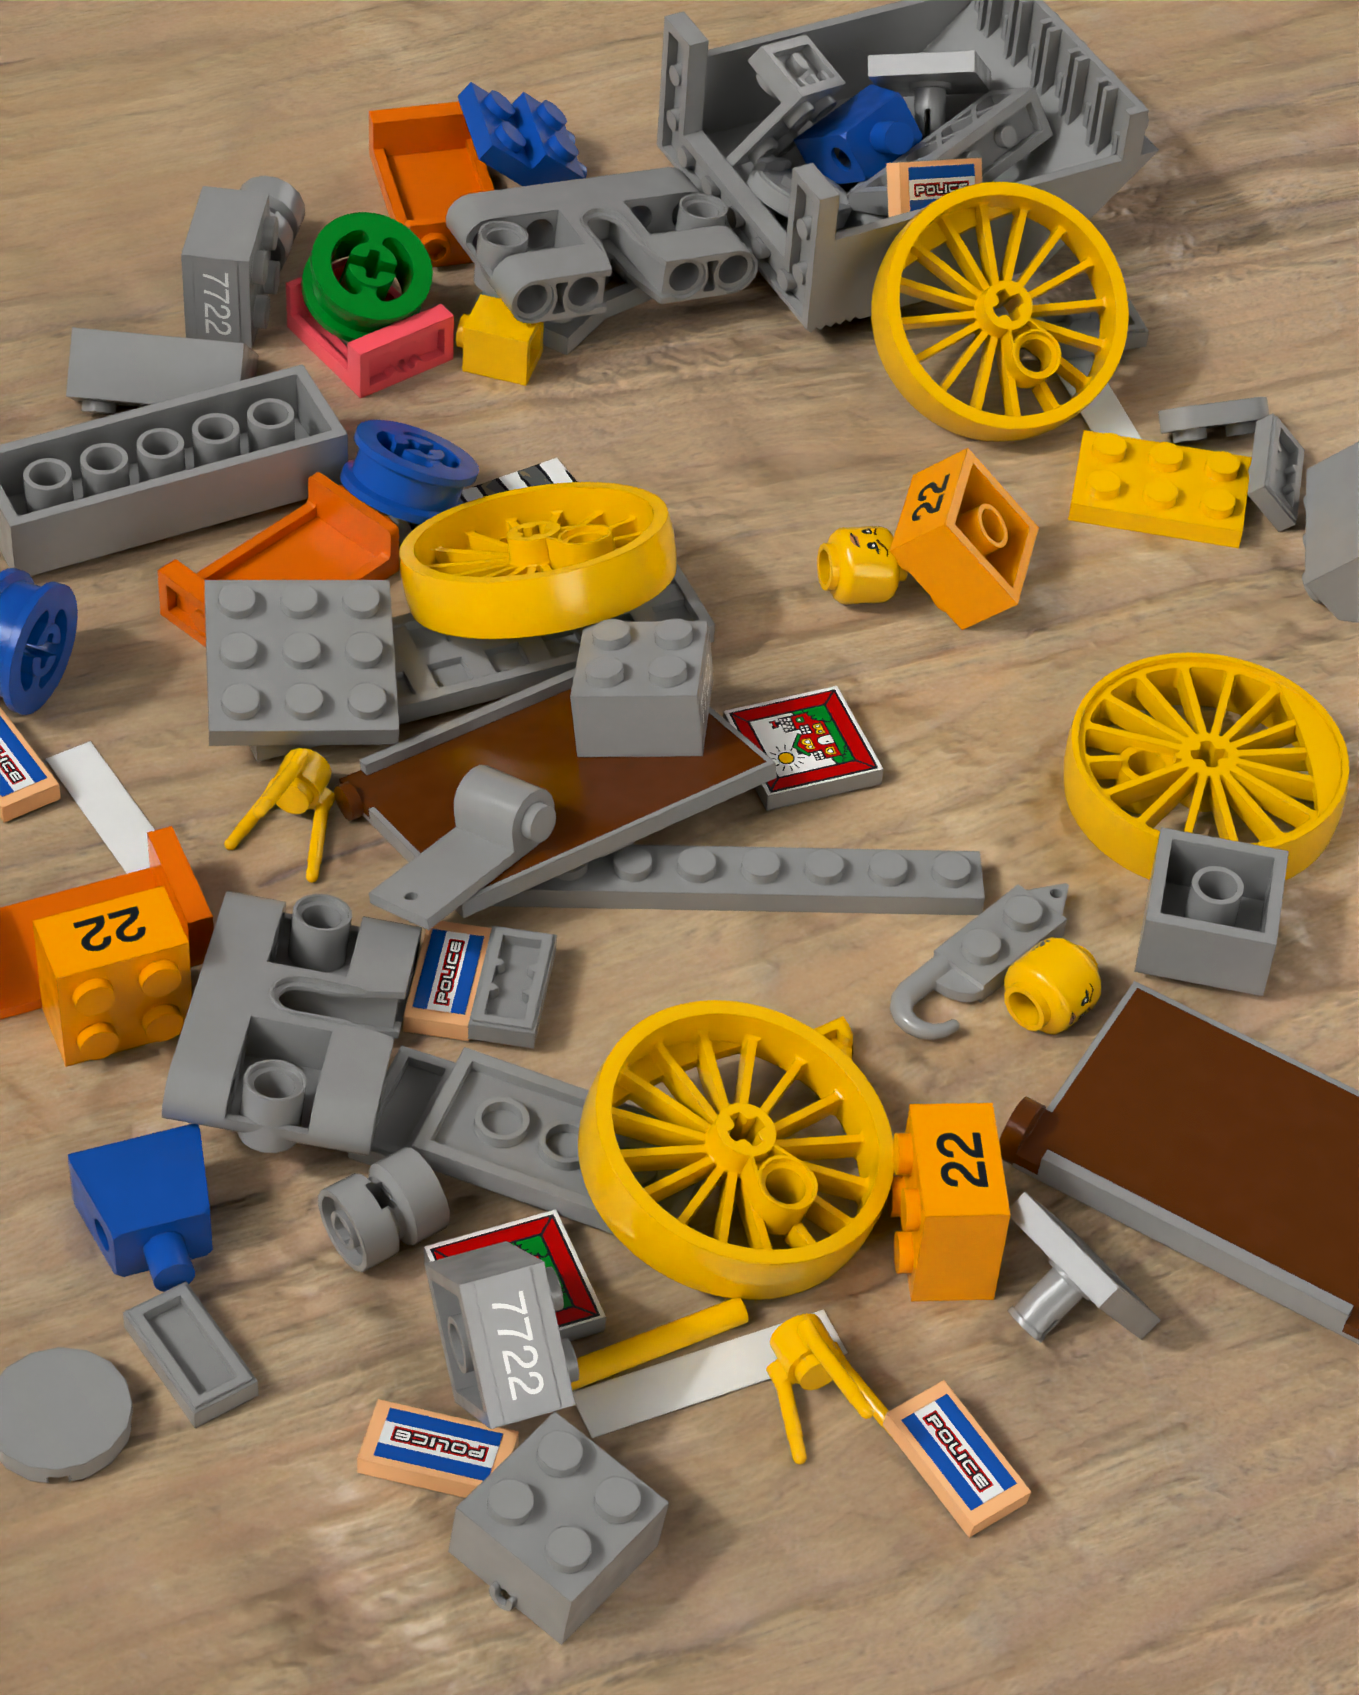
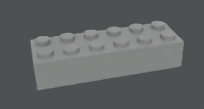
M302 364L1 444L0 551L9 568H17L33 576L308 499V478L316 472H321L338 485H343L340 480V473L344 464L348 462V434Z

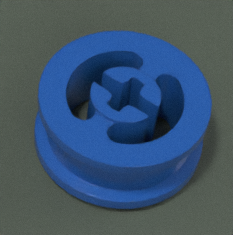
M367 420L361 422L356 428L354 441L359 449L356 458L344 464L340 473V480L353 496L372 508L404 521L422 524L443 511L463 504L460 499L464 487L475 483L479 474V466L463 449L436 434L399 422Z
M7 568L0 572V697L3 698L9 710L18 714L29 715L36 712L46 703L64 674L75 641L78 609L76 597L69 586L59 582H48L43 586L35 585L29 573L17 568Z

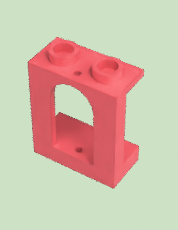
M348 258L331 264L338 282ZM302 276L286 283L287 327L360 399L453 360L454 315L442 304L350 341L346 346L338 337L325 330L309 312L302 295ZM391 285L385 301L398 298L401 294Z

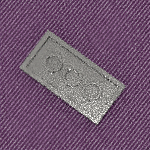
M464 1047L419 1131L412 1149L421 1154L434 1171L547 1211L556 1209L561 1216L613 1234L601 1218L588 1194L579 1164L578 1131L583 1106L589 1090ZM627 1103L617 1107L618 1109L659 1120L646 1110ZM615 1134L620 1149L661 1147ZM680 1169L632 1173L644 1188ZM703 1180L657 1203L678 1219L698 1192Z

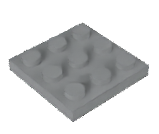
M205 580L204 601L209 746L380 745L398 743L399 715L390 580Z

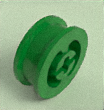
M369 212L350 213L334 219L318 234L312 247L311 255L303 270L301 280L302 295L309 312L325 330L340 339L350 342L419 313L431 288L433 270L431 259L425 246L405 225L381 214ZM349 257L338 282L333 273L331 263L338 259ZM396 277L400 284L402 295L385 301Z

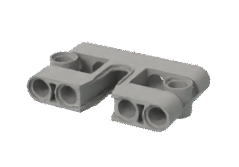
M674 167L470 193L454 201L446 215V226L475 264V285L487 293L498 295L516 320L522 323L532 324L606 313L607 304L604 298L606 276H611L612 274L609 259L617 263L635 286L659 304L739 292L752 282L758 270L755 256L736 233L725 226L728 210L726 203L720 198L701 193L683 171Z
M226 891L170 1065L163 1097L162 1118L236 1131L245 1145L263 1153L287 1151L295 1146L296 1143L370 1156L388 1083L386 1072L394 1038H399L403 1015L415 972L422 927L365 916L362 918L360 927L351 925L352 910L348 904L328 894H312L302 897L293 906V913L289 914L286 913L285 901Z

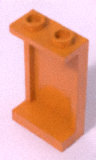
M459 101L369 111V155L389 217L405 225L421 240L429 254L432 267L473 263L446 226V215L453 202L461 196L470 193L493 191L495 189L486 164L480 161L477 156Z
M316 472L308 478V501L304 505L204 569L195 573L177 559H174L157 570L160 614L206 647L205 580H386L399 571V528L387 515L377 512L360 501L343 485H338L321 472Z

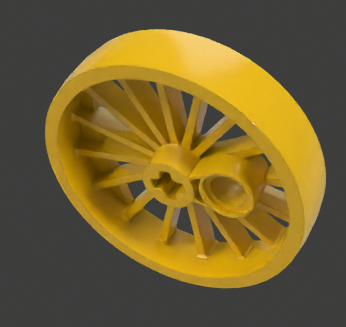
M986 182L966 186L938 198L918 212L903 227L889 246L876 275L872 293L871 320L877 351L887 374L902 396L918 412L938 426L955 434L981 441L1005 442L1027 439L1047 433L1068 422L1093 402L1112 377L1121 359L1128 332L1129 307L1124 278L1115 255L1101 233L1081 212L1059 197L1036 187L1012 182ZM1012 214V224L1000 275L998 276L990 221ZM1026 218H1029L1050 231V236L1015 282L1012 281L1025 221ZM974 228L976 229L982 272L960 236ZM1061 239L1075 254L1080 263L1028 292L1024 286L1057 241ZM946 243L966 279L931 251ZM917 261L957 294L903 278L902 272ZM1082 272L1088 275L1096 299L1071 302L1033 305L1032 300ZM900 293L960 312L901 317ZM1004 306L1008 315L1005 314L998 317L993 308L997 309ZM1096 312L1099 314L1100 322L1099 339L1034 318ZM969 324L967 327L916 355L905 333V330ZM975 334L968 347L938 385L920 363L964 338ZM984 341L970 404L967 405L946 391ZM1058 342L1094 353L1095 359L1088 376L1084 375L1061 356ZM1020 348H1026L1040 360L1041 368L1039 372L1030 371L1023 366L1019 357ZM995 354L1005 415L982 411ZM1055 372L1076 389L1075 395L1063 405L1058 404L1045 382ZM1016 386L1025 389L1032 388L1031 390L1044 412L1021 416Z
M569 482L531 486L492 494L460 504L433 516L417 526L403 540L399 551L404 593L413 618L430 630L451 636L476 639H510L541 636L569 631L614 618L643 605L660 594L673 580L677 568L673 526L665 502L657 495L641 488L604 482Z
M1193 652L1162 654L1140 659L1114 670L1097 682L1085 695L1076 711L1068 734L1064 755V792L1069 809L1087 838L1110 859L1150 880L1160 831L1153 828L1181 803L1189 808L1184 832H1194L1199 811H1212L1219 838L1238 841L1229 805L1261 841L1251 844L1289 851L1286 881L1308 868L1328 846L1340 821L1347 796L1349 756L1341 731L1330 714L1312 695L1286 677L1255 663L1224 655ZM1171 705H1182L1187 723ZM1200 706L1217 708L1210 733H1207ZM1146 709L1153 718L1144 714L1141 710ZM1226 711L1242 715L1223 736H1220ZM1114 723V724L1118 725L1119 727L1125 729L1126 731L1120 730V729H1116V728H1112V727H1108V726H1109L1110 724ZM1260 723L1268 727V729L1249 735ZM1290 743L1295 747V748H1280V747H1283V746L1288 745V744H1290ZM1091 747L1120 755L1090 756L1086 753V749ZM1297 771H1308L1309 775L1298 773ZM1115 779L1113 787L1103 789L1097 780ZM1290 796L1313 801L1315 810ZM1121 807L1130 812L1142 815L1138 818H1134L1128 813H1126L1123 809H1121ZM1262 809L1296 829L1288 833L1282 832Z
M727 1000L688 1002L663 1009L640 1021L617 1042L600 1066L586 1096L579 1124L578 1157L582 1177L596 1210L613 1234L635 1256L664 1276L692 1289L726 1298L740 1297L744 1300L780 1298L803 1292L830 1278L855 1255L867 1239L882 1213L893 1180V1136L890 1124L878 1095L862 1071L840 1048L816 1030L783 1013L749 1003ZM740 1054L733 1104L729 1105L716 1060ZM755 1056L786 1071L760 1108L748 1104ZM697 1067L705 1097L685 1071ZM794 1080L802 1081L821 1098V1100L775 1123L769 1117V1114ZM663 1082L676 1100L654 1085ZM631 1100L659 1120L618 1109L617 1107ZM830 1115L838 1119L847 1134L784 1139ZM615 1134L661 1147L620 1149ZM854 1158L857 1161L859 1176L806 1161ZM680 1169L644 1188L632 1173ZM707 1178L678 1219L657 1203ZM719 1186L720 1192L712 1238L687 1225L715 1187ZM821 1191L855 1201L858 1205L855 1217H849L819 1197L817 1192ZM771 1195H773L774 1197H776L777 1199H779V1200L782 1201V1202L777 1201V1200L774 1199ZM734 1196L750 1248L728 1243ZM803 1218H807L831 1234V1236L816 1242L801 1223ZM768 1233L773 1235L787 1234L784 1240L790 1248L773 1250Z

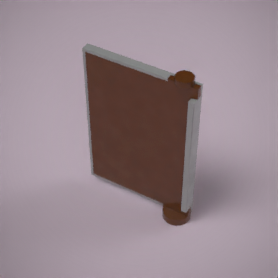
M574 668L360 759L361 770L339 779L340 785L334 788V794L341 813L348 821L364 816L410 862L456 827L454 817L455 794L463 777L472 768L478 765H488L547 790L553 797L554 810L556 812V823L552 833L545 841L539 843L529 853L455 909L465 918L592 860L614 853L634 844L635 841L773 780L777 778L776 763L711 707H709L703 756L577 757L570 700L575 674Z
M1134 981L1047 1109L1045 1105L1027 1096L1016 1106L999 1139L1002 1160L1013 1165L1012 1167L1359 1345V1091Z

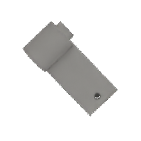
M478 765L472 768L463 777L455 794L454 817L456 827L370 891V903L408 920L410 923L430 930L550 836L556 823L555 804L552 795L543 788L488 765Z

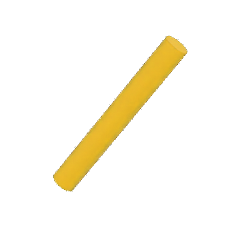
M740 1297L731 1298L578 1357L579 1380L571 1382L572 1391L748 1323V1312L744 1302Z

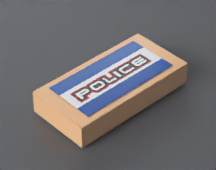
M982 158L886 163L888 217L925 208L933 201L952 191L982 183Z
M0 707V819L5 823L60 800L61 796L57 780Z
M440 921L430 930L426 929L403 1015V1032L469 1041L468 1024L492 928Z
M945 1380L886 1413L883 1426L969 1538L1027 1504L1031 1490Z
M378 1399L357 1457V1473L466 1498L518 1448L519 1431L502 1427L490 1429L480 1422Z

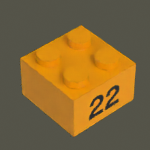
M966 448L913 475L889 551L894 555L898 565L904 571L909 572L926 590L937 608L946 612L959 628L964 630L1018 605L1039 527L973 452Z
M164 886L33 920L42 1010L65 1067L89 1060L103 1059L113 1053L145 1044L167 1041L181 1034L192 999L189 942Z
M993 1103L910 1104L905 1133L894 1134L893 1162L895 1174L898 1176H893L887 1197L889 1217H900L901 1231H896L894 1235V1264L896 1273L907 1274L911 1302L994 1300L1011 1214Z

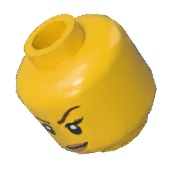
M882 526L842 527L834 531L830 535L828 542L821 544L818 550L817 573L822 589L830 591L832 597L841 604L883 603L891 599L897 590L899 581H905L908 572L898 565L894 555L889 551L894 538L891 531Z
M1050 937L1039 942L1013 962L1004 976V1002L1007 1010L1020 1026L1031 1031L1039 1030L1055 1035L1067 1030L1093 1009L1101 996V979L1095 958L1086 948L1063 938Z

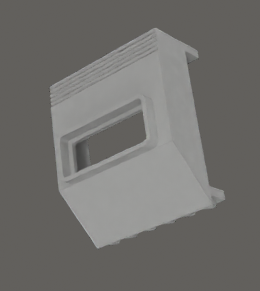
M902 0L709 50V40L684 11L667 15L664 18L657 146L672 165L683 171L701 193L715 196L726 203L728 210L725 226L732 229L752 252L758 263V271L810 333L816 327L821 330L825 325L831 327L835 322L841 324L845 319L850 322L855 316L859 319L871 316L873 287L881 262L898 233L923 208L863 224L861 217L862 214L867 212L851 210L844 227L836 230L840 194L814 163H805L797 146L781 157L793 162L790 168L793 172L788 217L770 208L754 195L747 184L749 175L754 167L753 163L748 162L732 167L726 158L781 104L778 98L770 96L761 88L756 79L757 72L747 61L761 46L806 34L846 82L833 96L837 104L829 113L868 85L874 84L868 77V55L975 50L991 71V91L1035 87L1053 136L991 182L1019 183L1044 190L1072 205L1088 220L1159 151L1144 135L1149 121V110L1145 107L1144 103L1116 77L1115 73L1090 50L1087 44L1043 0ZM986 93L946 95V122ZM914 96L903 97L914 118ZM809 120L797 133L800 135L815 123H811ZM835 148L837 158L839 156V148ZM859 182L838 185L848 193ZM1012 214L990 221L998 276L1000 275L1012 224ZM1026 218L1013 275L1022 273L1050 236V231L1029 218ZM974 228L960 236L982 272L976 229ZM1061 239L1057 241L1039 267L1044 266L1065 245ZM946 243L931 251L966 279ZM917 261L902 272L903 278L951 293L955 292ZM900 293V307L924 301Z

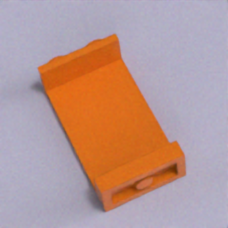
M172 826L147 832L150 868L0 907V1020L42 1008L33 920L164 886L189 942L190 967L203 964L214 931L213 915Z

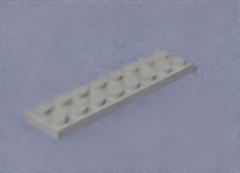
M678 564L673 580L660 594L629 612L611 618L624 622H653L672 618L686 621H708L710 642H714L715 623ZM411 613L392 617L399 725L510 696L576 668L583 627L533 637L476 639L451 636L430 630L419 624ZM249 745L257 762L286 755L291 750L297 748L308 749L320 746Z

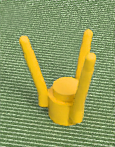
M297 748L291 750L285 756L274 778L269 781L263 794L225 840V848L227 850H234L275 803L282 810L291 814H301L306 810L313 809L314 818L307 858L306 879L310 883L316 882L322 862L328 814L336 799L335 794L326 788L332 774L331 767L326 759L310 749Z
M808 1313L797 1315L777 1327L769 1341L777 1359L767 1366L766 1371L777 1390L787 1440L789 1441L792 1458L796 1464L805 1463L807 1454L792 1388L793 1384H800L805 1390H816L833 1380L862 1418L870 1419L873 1416L880 1426L885 1429L883 1422L889 1410L851 1366L837 1342H833L817 1315Z

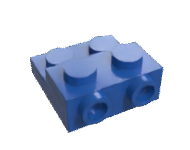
M472 82L457 96L480 161L521 186L586 178L587 167L577 159L579 151L575 146V135L566 129L567 119L565 115L552 102L544 100L541 103L523 92L511 104L501 93L495 90L488 93Z

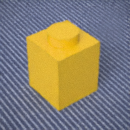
M480 294L470 315L463 314L457 327L456 346L463 348L462 371L526 386L543 353L544 322L522 323L516 320L500 298Z

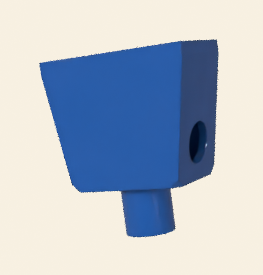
M870 84L793 140L806 164L814 163L823 175L837 184L869 180L884 169L886 163H892L922 141L923 135L899 92ZM835 148L840 149L838 158L835 154Z
M184 1125L68 1154L74 1205L113 1273L126 1277L149 1271L155 1288L162 1292L185 1281L189 1285L195 1278L192 1259L207 1256L213 1250L210 1204L199 1125Z

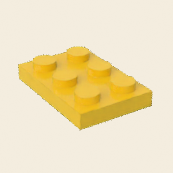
M1083 430L1068 520L1239 548L1243 533L1248 493V469L1251 465L1252 457L1234 455L1225 451H1210L1179 446L1170 442H1155L1124 437L1114 433Z

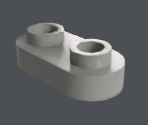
M1254 397L1158 411L1161 434L1172 433L1173 443L1207 439L1206 429L1225 426L1226 437L1255 433L1256 421L1269 415L1267 397Z

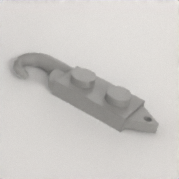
M1063 883L1026 890L1018 884L934 950V956L903 980L893 992L890 1012L895 1023L905 1033L918 1039L936 1040L946 1038L956 1032L960 1026L957 1020L951 1019L937 1024L925 1022L913 1012L914 1005L933 990L947 998L960 1002L979 1001L981 1003L1004 984V976L1013 962L1039 942L1050 937L1062 938L1064 936L1067 918L1062 915L1069 885Z

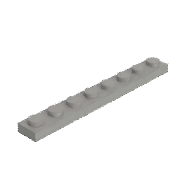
M631 844L492 906L980 915L983 912L985 895L980 851Z

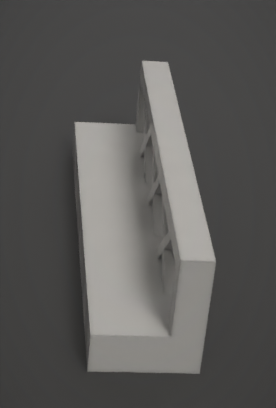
M1034 86L993 90L987 92L892 163L982 158V183L993 181L1053 136V133ZM886 167L850 193L856 208L885 206L888 211Z

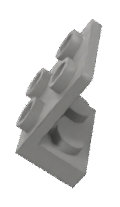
M806 34L761 46L747 60L757 72L756 79L761 88L770 96L778 98L781 104L727 156L726 160L732 167L752 162L755 165L757 159L768 157L772 154L775 157H782L796 146L793 139L799 136L797 132L809 120L811 123H816L836 106L837 102L833 96L846 82Z

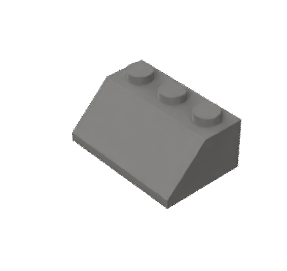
M72 327L66 397L82 402V412L114 415L116 414L117 405L140 408L256 377L259 354L244 343Z
M1358 441L1307 469L1306 496L1303 499L1306 510V533L1303 535L1305 572L1302 575L1305 590L1314 602L1318 604L1323 603L1338 620L1359 623Z

